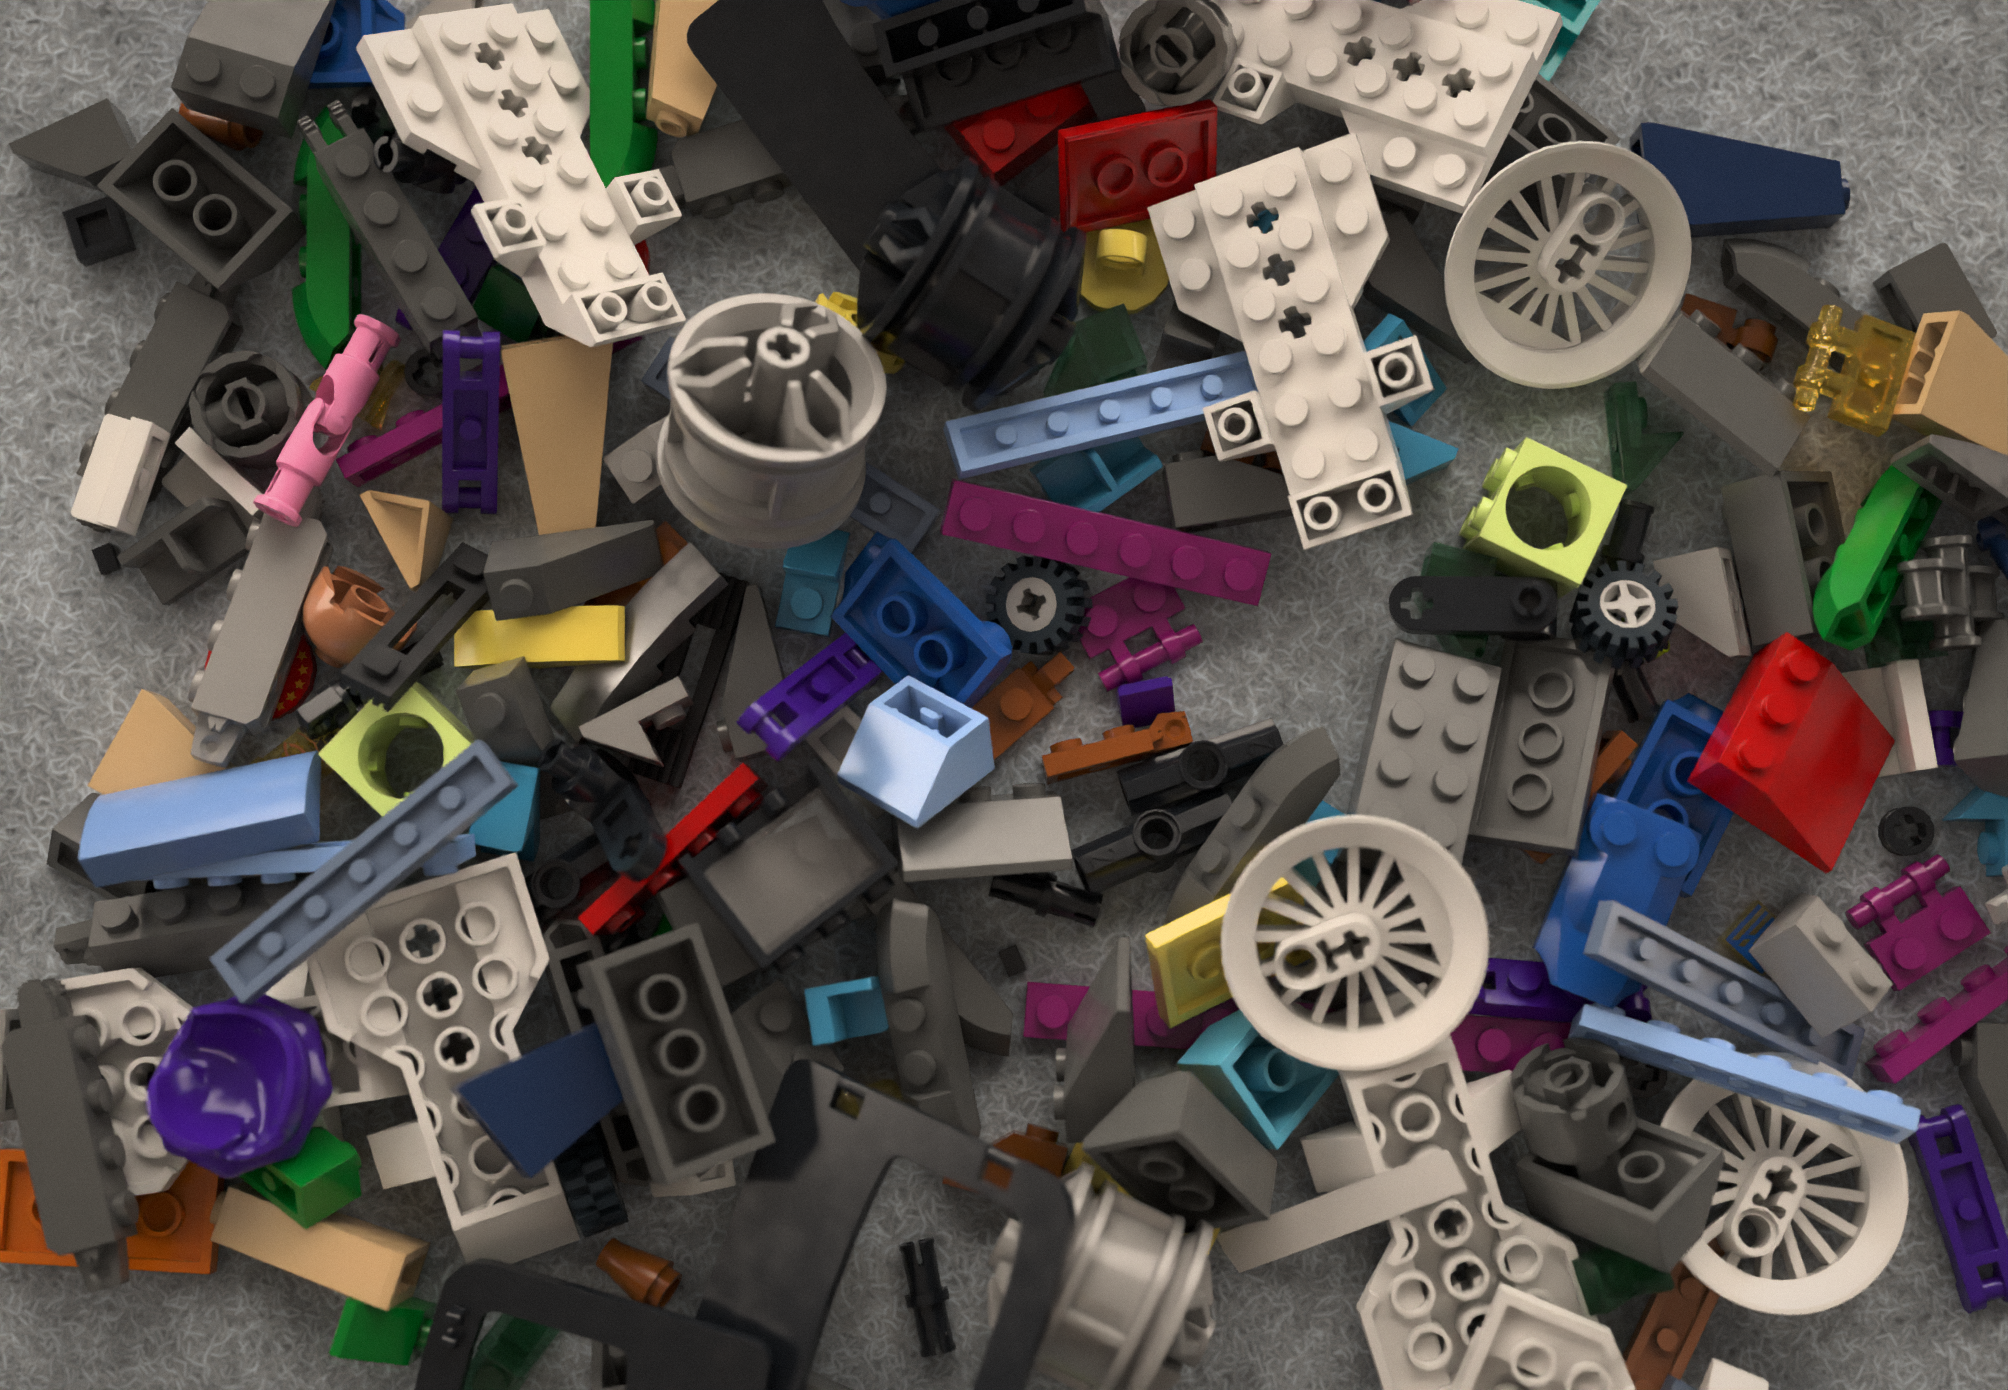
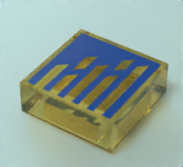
M1753 900L1718 937L1717 941L1747 969L1763 977L1766 971L1749 953V950L1775 920L1776 916L1759 900Z

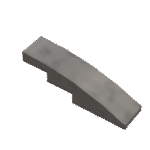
M1931 434L1892 456L1890 462L1892 466L1973 523L1988 515H1992L2008 527V455L1978 444Z
M691 541L661 568L625 606V661L577 665L549 707L579 745L588 742L583 737L579 726L642 695L663 676V673L656 665L696 630L688 620L729 585Z

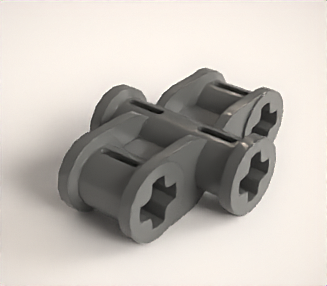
M1948 535L1921 540L1920 548L1927 552V559L1911 560L1896 564L1897 574L1903 575L1906 608L1900 611L1901 620L1933 621L1934 639L1929 641L1930 651H1953L1981 647L1982 640L1981 637L1975 635L1974 626H1981V623L1985 621L2004 619V613L1999 612L1997 609L1995 579L2000 576V569L1997 566L1969 565L1968 548L1973 545V538L1970 535Z

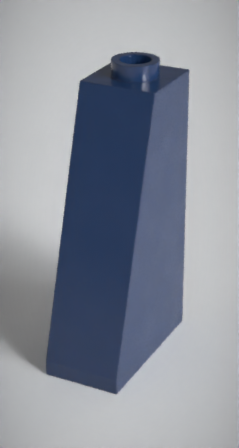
M1654 122L1641 123L1629 138L1630 151L1656 167L1674 187L1687 214L1691 238L1830 228L1846 214L1845 211L1850 204V186L1848 180L1842 178L1840 161Z
M596 1022L461 1081L450 1090L521 1177L532 1179L624 1100Z

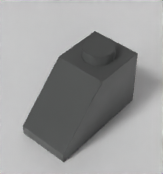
M106 98L13 141L9 145L13 154L31 168L102 192L97 185L137 145V141L125 115Z

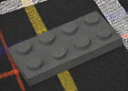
M1557 637L1553 640L1534 644H1522L1516 641L1505 640L1499 665L1502 671L1467 841L1578 857L1615 668H1611L1613 658L1605 656L1602 664L1593 661L1596 650L1592 648L1584 654L1578 647L1581 640Z

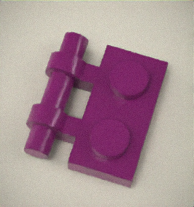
M1131 577L1090 597L1093 608H1085L1084 616L1091 618L1089 626H1080L1078 630L1083 634L1079 642L1089 660L1109 651L1115 662L1114 665L1097 673L1106 692L1124 683L1129 684L1142 681L1143 673L1168 660L1171 664H1174L1186 658V651L1203 643L1202 637L1194 624L1177 632H1174L1168 619L1186 609L1175 587ZM1151 628L1158 642L1131 655L1124 642Z
M1939 854L1934 855L1923 863L1914 861L1901 870V877L1882 889L1873 887L1860 896V903L1845 912L1848 921L1855 929L1859 930L1874 921L1881 931L1880 934L1863 945L1870 956L1881 966L1883 973L1893 983L1891 985L1893 991L1904 989L1991 933L1961 886L1953 887L1942 895L1935 888V881L1950 872L1948 863ZM1915 895L1922 907L1899 921L1894 914V907Z

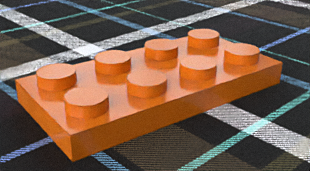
M24 1148L0 1149V1263L78 1267L73 1253L60 1256L46 1246ZM189 1161L169 1190L135 1196L139 1208V1218L137 1223H135L138 1234L127 1237L129 1270L212 1274L217 1272L219 1244L210 1241L215 1224L210 1223V1215L217 1197L224 1191L225 1178Z

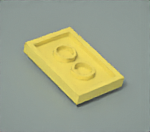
M1283 877L1275 883L1270 891L1273 894L1305 906L1304 898ZM1230 894L1145 935L1159 1016L1169 1028L1233 997L1225 978L1221 956L1222 923ZM1264 907L1261 908L1257 925L1304 924ZM1257 942L1262 960L1274 956L1275 942ZM1296 949L1288 953L1285 959L1291 965L1296 966L1310 959L1311 952L1304 949Z

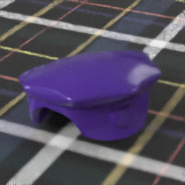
M263 994L252 1004H242L234 996L225 1001L204 1004L191 1009L185 1022L175 1034L162 1060L154 1071L147 1090L148 1115L156 1132L161 1136L164 1149L174 1156L183 1157L222 1178L228 1179L235 1178L268 1164L293 1158L297 1155L333 1092L318 1021L308 1012L266 994Z

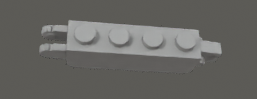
M313 487L299 513L302 521L298 527L287 525L264 513L262 520L255 519L249 528L245 549L250 552L243 570L236 569L231 576L226 595L227 600L231 601L224 620L217 619L211 629L207 645L208 650L212 651L205 671L198 670L189 689L188 700L193 702L191 709L198 717L190 753L196 760L227 768L245 734L256 736L269 729L301 637L305 631L302 622L304 601L323 567L329 565L334 550L320 522L323 515L322 508H325L323 503L326 501L319 487Z

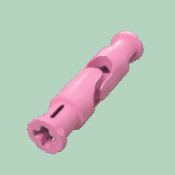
M357 315L354 320L356 327L354 334L342 354H335L316 391L315 399L307 406L276 460V465L279 468L264 495H257L253 501L259 510L287 525L298 527L301 523L302 518L299 513L313 487H320L351 431L355 416L361 412L380 379L377 371L390 348L398 347L401 341L396 331L370 316ZM313 431L330 436L328 441L319 449L313 443Z

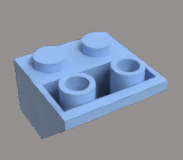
M908 675L869 703L838 771V783L918 829L995 769L989 718Z

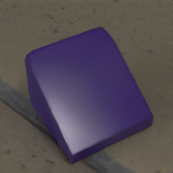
M1168 676L1120 685L1115 693L1122 726L1134 725V728L1152 725L1157 714L1175 712L1172 679L1168 678Z

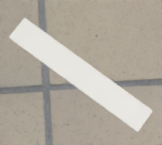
M1445 1149L1270 1215L1269 1220L1247 1223L1218 1234L1217 1239L1224 1253L1238 1272L1241 1273L1467 1191L1468 1188L1449 1150Z

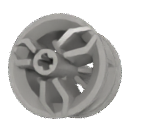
M771 293L740 295L719 301L697 313L685 324L676 337L670 353L668 384L671 394V407L662 425L656 450V465L661 485L668 498L683 516L703 531L717 538L737 545L761 549H782L811 543L833 532L848 519L856 508L862 494L866 476L865 444L881 417L886 396V378L880 358L867 338L862 336L863 333L838 313L815 302L799 297Z
M1083 1161L1078 1169L1060 1178L1074 1200L1077 1217L1076 1228L1059 1291L1033 1369L1076 1390H1168L1179 1381L1181 1377L1179 1371L1182 1363L1192 1368L1197 1366L1215 1328L1216 1320L1212 1319L1210 1307L1214 1300L1211 1262L1207 1257L1213 1237V1225L1199 1220L1190 1233L1182 1235L1185 1225L1184 1217L1174 1212L1168 1216L1118 1191V1184L1108 1179L1102 1183L1095 1193L1091 1184L1094 1166ZM1011 1218L1007 1220L987 1262L988 1266L994 1268L996 1277L992 1276L987 1284L988 1316L992 1332L1013 1268L1022 1228L1020 1219L1018 1222Z

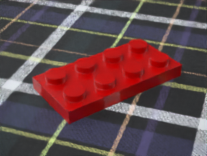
M742 763L665 835L667 838V850L661 864L652 875L640 882H632L624 876L620 877L578 917V920L592 935L610 936L618 932L621 934L625 929L634 924L636 925L646 914L641 906L652 895L656 896L659 892L681 882L685 878L680 872L679 860L686 854L693 858L716 841V834L734 818H739L743 821L758 810L764 798L761 793L769 785L755 770Z

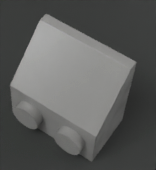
M1801 892L1791 899L1749 950V953L1822 1038L1870 1014L1893 984L1883 973L1878 962L1870 957L1847 931L1842 920L1832 913L1818 896Z

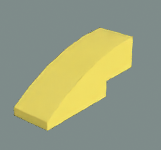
M571 606L551 614L496 621L493 610L475 611L454 634V667L477 670L522 656L525 657L529 668L537 669L625 661V606Z

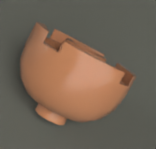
M329 566L323 567L308 591L304 601L302 616L306 633L316 646V655L322 661L335 668L347 666L396 613L377 595V593L384 590L381 585L368 576L344 566H337L332 574H330ZM417 622L393 649L400 652L416 631Z

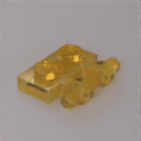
M1829 304L1824 305L1821 308L1818 321L1811 323L1806 342L1810 347L1805 364L1798 366L1793 385L1797 389L1793 406L1802 411H1813L1819 395L1823 394L1833 398L1827 418L1880 437L1889 429L1916 333L1867 314L1860 317L1855 322L1854 329L1850 330L1840 326L1843 310L1840 307ZM1832 351L1846 355L1840 374L1827 369Z

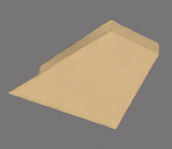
M367 490L361 493L359 496L406 583L412 591L416 592L438 569L453 518L428 500L374 490Z

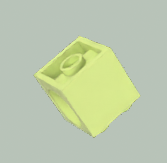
M1526 437L1514 450L1506 447L1500 458H1496L1493 461L1481 486L1490 492L1487 498L1484 496L1481 498L1477 507L1473 506L1470 509L1460 529L1459 536L1467 539L1461 553L1509 577H1543L1553 579L1558 583L1557 599H1560L1581 585L1627 485ZM1532 486L1538 487L1552 494L1560 502L1568 521V533L1564 545L1561 542L1541 550L1527 545L1516 536L1506 516V499L1511 488L1521 491Z
M415 682L389 712L383 710V703H380L377 707L372 704L371 699L318 755L383 817L412 793L405 792L404 798L400 797L390 786L385 773L386 752L398 733L405 728H428L429 722L436 729L443 743V767L474 743L475 740L472 732L421 683Z

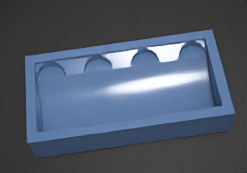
M316 750L100 795L94 801L86 818L78 861L94 886L98 888L318 842L321 757L318 755L319 752Z

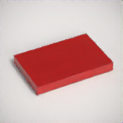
M1210 99L1191 104L1178 105L1058 130L1061 230L1065 232L1070 227L1076 226L1087 233L1150 219L1147 207L1196 190L1194 184L1216 177L1218 107Z

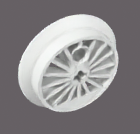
M1586 141L1561 143L1534 151L1514 161L1496 174L1476 194L1458 222L1448 249L1444 272L1446 305L1452 324L1464 346L1481 364L1498 376L1511 382L1534 388L1562 389L1576 387L1605 378L1622 369L1647 350L1664 330L1677 310L1684 294L1691 266L1692 243L1689 222L1682 201L1674 187L1656 167L1639 155L1611 144ZM1567 173L1561 202L1557 210L1551 176ZM1586 173L1599 175L1594 184L1584 183ZM1535 182L1544 226L1520 194L1522 189ZM1618 183L1626 194L1616 201L1610 194ZM1508 200L1512 202L1536 236V240L1494 217ZM1600 204L1599 213L1594 220L1583 224V218L1589 208ZM1636 210L1640 223L1623 228L1625 218ZM1489 227L1525 248L1483 245L1480 242L1485 230ZM1641 242L1640 258L1606 255L1610 251ZM1560 258L1565 260L1562 265L1557 263ZM1475 260L1511 263L1474 275ZM1595 271L1635 273L1626 291L1596 274ZM1510 283L1493 297L1483 292ZM1587 283L1620 300L1609 314L1605 315L1586 288L1585 285ZM1572 292L1576 293L1596 321L1595 325L1581 333L1579 332ZM1519 300L1516 307L1512 308L1511 306ZM1557 303L1559 305L1564 336L1552 330ZM1538 307L1536 319L1534 320L1531 317Z
M1337 816L1317 820L1291 830L1269 844L1251 861L1239 877L1230 894L1221 930V956L1225 978L1233 998L1246 1019L1263 1037L1285 1053L1304 1062L1334 1070L1365 1071L1386 1068L1413 1059L1436 1046L1460 1024L1469 1012L1480 991L1488 963L1489 937L1485 912L1480 897L1463 867L1447 850L1425 834L1407 825L1372 816ZM1348 847V903L1344 901L1323 851ZM1359 847L1381 850L1382 853L1359 903ZM1312 856L1332 904L1293 866ZM1395 858L1402 878L1376 901ZM1283 877L1316 910L1273 894L1270 891L1275 883ZM1410 893L1413 902L1391 910ZM1264 907L1304 924L1257 925L1261 908ZM1418 918L1421 919L1423 926H1399ZM1354 930L1357 937H1362V942L1353 945L1349 938H1344V933ZM1257 942H1275L1274 956L1262 960ZM1398 943H1431L1437 959ZM1296 949L1308 950L1315 956L1310 964L1302 967L1291 965L1286 961L1285 957ZM1387 957L1435 977L1428 987L1422 991ZM1373 966L1378 968L1411 1002L1392 1012ZM1361 971L1381 1015L1379 1017L1359 1020V972ZM1276 973V977L1285 987L1281 990L1274 983L1270 975ZM1347 976V1020L1326 1017L1325 1014L1341 978ZM1322 986L1312 1011L1294 1002L1304 991Z
M1783 1052L1745 1054L1755 1058L1759 1055L1779 1057L1788 1061L1791 1064V1069L1809 1075L1813 1073L1833 1074L1846 1080L1847 1087L1865 1092L1850 1078L1822 1062L1815 1064ZM1696 1079L1690 1081L1670 1104L1660 1126L1722 1149L1725 1157L1723 1166L1733 1172L1721 1170L1718 1183L1737 1185L1734 1188L1715 1192L1711 1205L1729 1201L1728 1205L1720 1216L1704 1228L1702 1237L1681 1259V1262L1705 1286L1723 1298L1751 1310L1768 1314L1800 1315L1823 1311L1846 1302L1866 1289L1884 1270L1896 1251L1903 1234L1909 1202L1907 1170L1899 1143L1884 1140ZM1730 1095L1745 1140L1716 1105ZM1752 1104L1765 1111L1763 1136ZM1703 1116L1733 1154L1693 1131ZM1783 1121L1789 1127L1780 1143L1781 1124ZM1803 1134L1813 1139L1793 1156ZM1825 1147L1844 1157V1159L1814 1167L1802 1168L1803 1165ZM1853 1168L1856 1190L1807 1183V1180ZM1766 1174H1774L1772 1183L1779 1188L1778 1193L1769 1194L1772 1183L1765 1179ZM1806 1196L1855 1203L1852 1222L1849 1223ZM1804 1214L1845 1237L1835 1253ZM1743 1217L1751 1221L1756 1229L1757 1237L1752 1247L1746 1246L1738 1234L1739 1222ZM1793 1229L1822 1264L1809 1273H1806ZM1714 1238H1717L1721 1249L1725 1252L1722 1258L1707 1245ZM1778 1245L1790 1278L1789 1280H1771L1773 1251ZM1755 1258L1754 1275L1736 1268L1740 1259Z

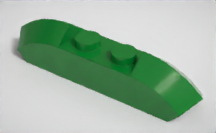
M590 0V159L605 188L616 177L651 171L654 162L658 130L640 125V121H648L646 119L648 90L647 88H640V69H649L647 37H640V35H644L654 28V0Z
M326 105L314 119V122L319 127L323 139L328 146L342 139L343 136L333 125ZM304 138L295 163L293 184L307 188V194H301L299 200L300 219L303 226H307L306 246L300 247L298 257L302 278H306V281L292 288V300L295 318L301 335L313 356L326 370L335 354H342L356 330L354 320L357 315L362 314V245L323 183L317 171L315 155Z
M1892 465L1882 474L1860 503L1861 508L1858 509L1855 515L1854 526L1844 544L1839 545L1837 548L1834 562L1820 578L1814 594L1813 617L1819 634L1824 641L1850 651L1872 641L1903 580V575L1897 574L1896 564L1914 559L1920 547V541L1924 539L1943 502Z

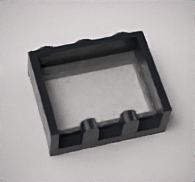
M816 758L806 764V772L802 777L783 791L776 788L762 799L761 807L738 825L731 822L716 834V841L693 859L689 854H686L679 860L680 872L691 882L762 976L773 968L779 975L791 968L806 954L801 946L818 933L825 940L839 931L851 920L846 912L863 898L871 905L883 897L896 885L891 877L896 874L899 866L898 861Z

